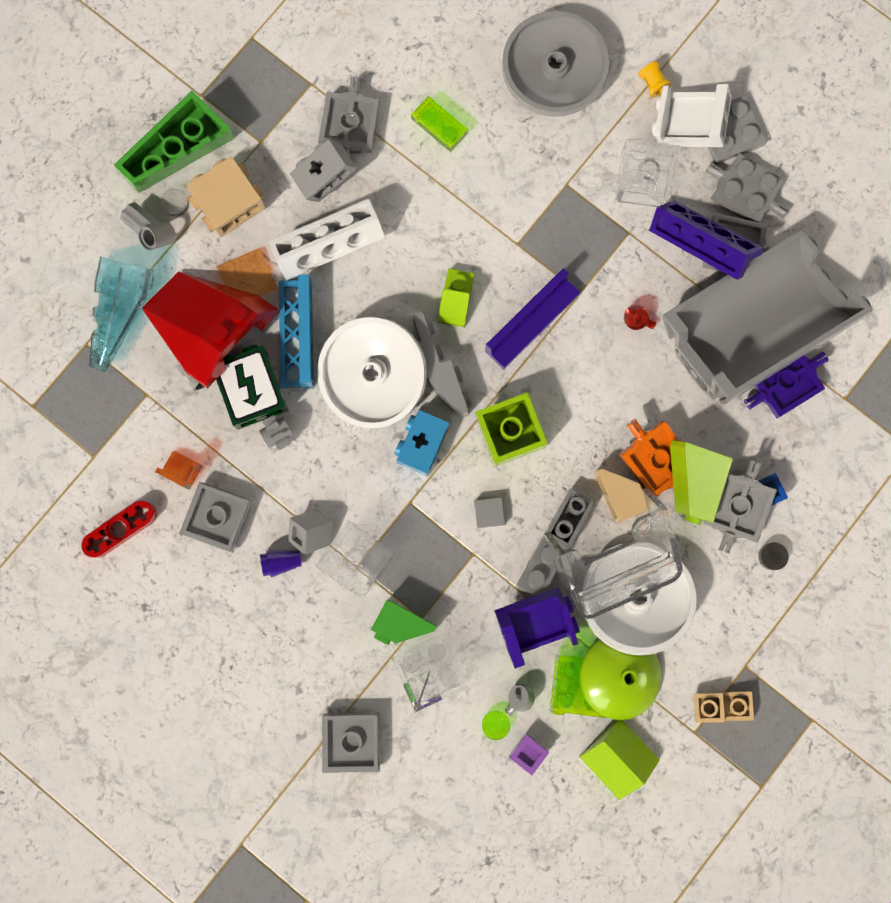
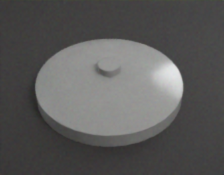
M564 11L542 12L525 19L510 34L503 51L502 72L505 84L511 95L525 108L545 116H567L589 106L601 93L609 71V53L600 32L584 18Z

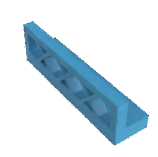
M298 275V280L279 281L281 388L314 387L312 281L309 275ZM285 288H298V300L293 305L286 299ZM293 311L299 315V326L294 331L286 325V318ZM286 330L290 333V335L287 338ZM295 337L299 341V353L293 358L286 351V345ZM286 356L291 360L288 364L286 363ZM296 364L299 367L300 381H287V371Z

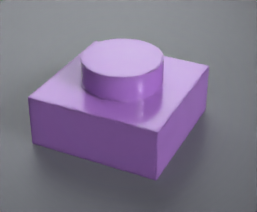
M525 734L511 752L509 758L530 775H533L549 754V751Z

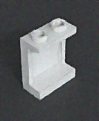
M717 84L716 92H672L669 85H663L662 95H658L656 103L657 111H659L658 118L653 121L652 134L656 137L659 145L668 147H724L732 99L728 84Z

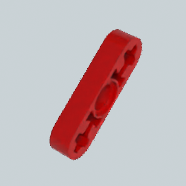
M146 501L133 503L87 534L82 540V551L88 557H104L151 525L157 517L156 508ZM140 507L149 510L146 513V520L138 518L131 522L126 518L127 515L129 518L138 516L140 514L138 510ZM122 521L127 529L126 533L118 538L114 536L112 528L115 523ZM108 537L113 541L112 544L106 540L99 545L100 551L90 549L93 546V539L100 541Z

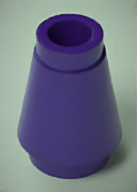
M266 550L265 554H260L263 577L270 575L272 578L297 567H302L299 550Z

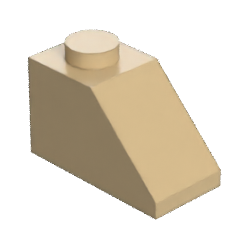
M605 469L597 470L594 473L616 524L651 509L649 506L651 503L650 495L646 488H641L639 483Z

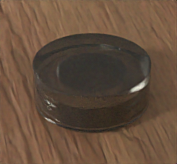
M772 542L761 547L758 559L765 569L780 570L786 566L789 554L782 544Z

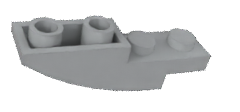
M423 312L414 314L413 322L420 340L418 344L423 351L426 361V381L439 398L453 411L462 417L468 416V408L472 407L467 391H461L459 382H462L463 378L459 367H453L451 360L440 363V360H443L444 357L440 345H434L431 335L435 334L431 319H425Z
M570 488L530 557L515 588L531 597L547 590L564 556L570 549L595 503L594 501Z

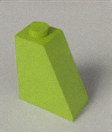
M672 440L670 450L675 512L686 515L685 521L701 525L702 520L713 523L733 458L688 442Z

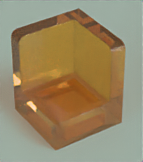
M173 451L163 469L157 467L155 472L190 490L203 465Z

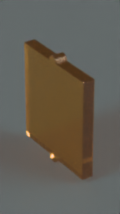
M260 248L217 266L224 282L223 285L258 296L278 289L270 272L272 267L267 265Z

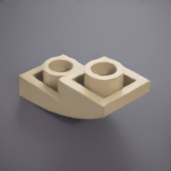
M752 691L694 693L696 723L754 721Z

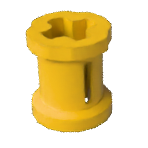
M657 61L649 63L638 73V76L644 79L647 84L651 98L662 95L663 85H669V87L672 85L669 80L665 79L660 70L661 65Z

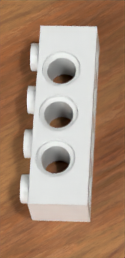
M368 198L269 241V245L283 276L288 280L385 238Z

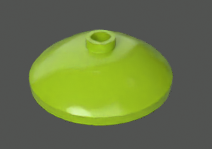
M599 639L587 650L583 657L579 672V682L585 700L597 713L614 720H628L644 713L655 701L661 685V669L655 654H626L611 648ZM629 673L631 680L629 683H626L625 676Z

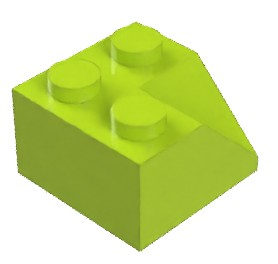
M528 392L475 412L494 468L545 449L548 445Z

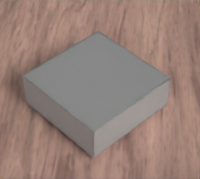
M502 497L474 501L477 529L505 525Z

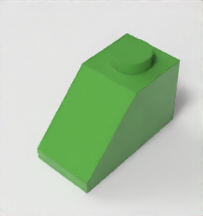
M387 599L371 630L376 633L375 639L389 645L391 641L399 643L434 632L437 625Z

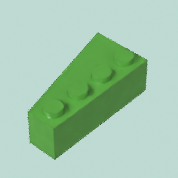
M191 90L125 153L114 166L118 173L140 193L233 140L231 128Z

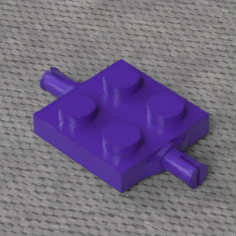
M820 352V354L810 360L806 356L799 358L756 385L757 393L745 399L744 403L746 405L753 400L755 401L746 407L751 410L753 407L764 402L768 405L776 419L783 416L825 389L818 378L816 368L828 362V357L818 362L817 360L826 355L824 352Z

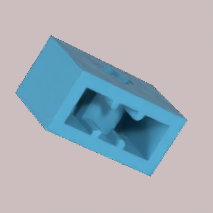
M418 410L416 416L411 415L405 430L409 431L406 440L399 441L394 455L398 456L397 463L428 476L449 429V422L421 410ZM421 436H424L425 442L428 445H422L420 449L416 448L414 440H419Z

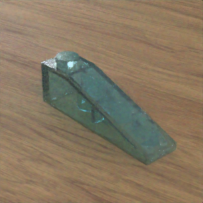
M100 256L94 285V292L99 293L98 307H93L92 315L96 319L97 329L91 334L90 367L102 372L107 371L148 298L149 290L152 289L154 283V270Z

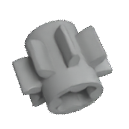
M272 415L262 421L265 427L259 431L269 448L276 445L277 449L281 450L291 444L288 438L294 434L284 417L277 420L276 416Z

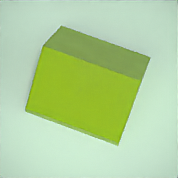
M616 720L579 756L619 800L645 785L660 761L623 720Z

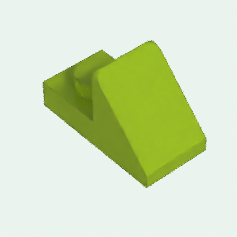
M448 268L445 286L442 291L438 323L465 327L475 273Z

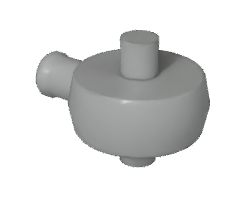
M524 684L514 686L509 692L508 699L510 705L505 709V713L508 716H512L516 710L519 712L529 710L535 701L533 690Z

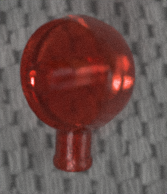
M631 305L624 312V323L632 330H640L645 326L654 329L656 326V322L649 319V312L642 305Z

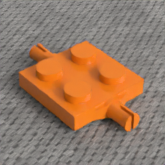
M633 419L626 426L635 436V439L619 455L641 486L646 488L650 498L654 499L664 490L673 489L670 444L672 440L679 441V439L666 421H660L650 430L644 431L637 422V419Z

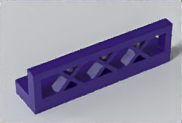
M677 201L657 206L649 229L650 232L736 280L743 278L749 261L761 256L764 249Z
M564 268L486 343L485 352L503 370L580 295V292L567 280L569 273Z

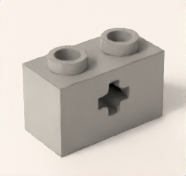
M328 139L320 142L309 157L298 161L296 168L289 174L306 200L320 202L358 168L340 142Z

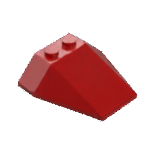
M179 271L142 307L143 312L186 374L207 389L226 370L223 358L253 326L262 331L279 313L278 308L256 294Z

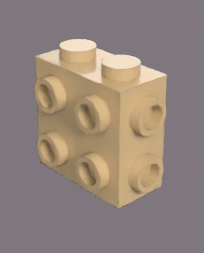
M232 156L219 160L211 170L204 174L196 175L186 185L191 193L187 197L196 211L200 208L206 215L202 218L203 222L210 232L216 230L220 237H223L265 209L261 200L265 197L256 183L254 185L250 184L247 179L250 176L249 172L242 162L237 164Z

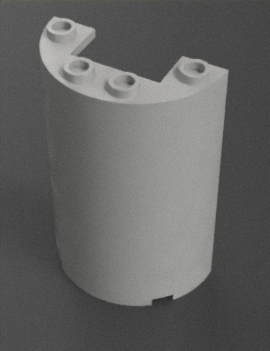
M803 230L761 254V256L751 260L748 263L743 278L736 280L727 275L663 314L666 333L669 339L675 338V347L677 349L674 351L682 365L705 394L713 400L717 397L720 398V404L729 403L869 316L873 311L866 297L861 296L855 289L847 297L842 290H838L831 282L828 273L820 270L815 264L819 251L818 245Z

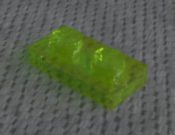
M430 96L411 114V119L450 152L468 134V128Z

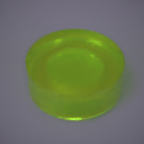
M493 710L483 717L482 730L488 738L500 740L509 733L510 721L502 711Z

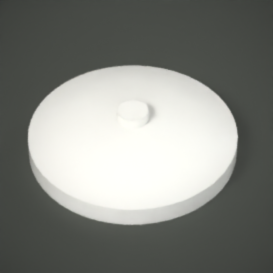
M364 317L345 323L328 338L322 348L318 361V383L328 406L341 419L363 428L385 427L405 418L419 403L426 385V361L417 340L404 327L384 318Z
M628 542L606 550L592 563L583 582L581 602L589 627L606 645L626 654L650 655L670 648L683 637L693 621L697 596L695 585L688 569L675 555L654 544Z

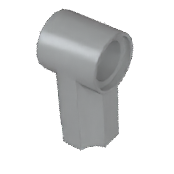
M136 202L129 203L122 210L120 219L138 234L139 241L144 249L154 250L174 243L175 230L168 221H157Z

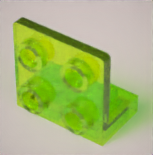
M556 654L549 711L556 715L569 713L605 718V716L597 713L587 703L582 694L579 672L583 657Z

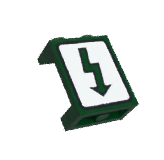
M258 345L248 346L242 350L243 353L232 356V354L226 355L223 358L226 370L216 379L232 425L237 430L261 422L272 415L277 416L289 411L269 363V355L263 345L259 347Z

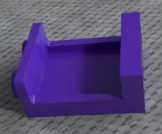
M559 587L494 610L507 651L515 669L525 665L522 656L524 652L565 637L570 639L573 646L578 645L576 634L580 633L575 617L570 616V613L574 612V608L569 596L563 597Z

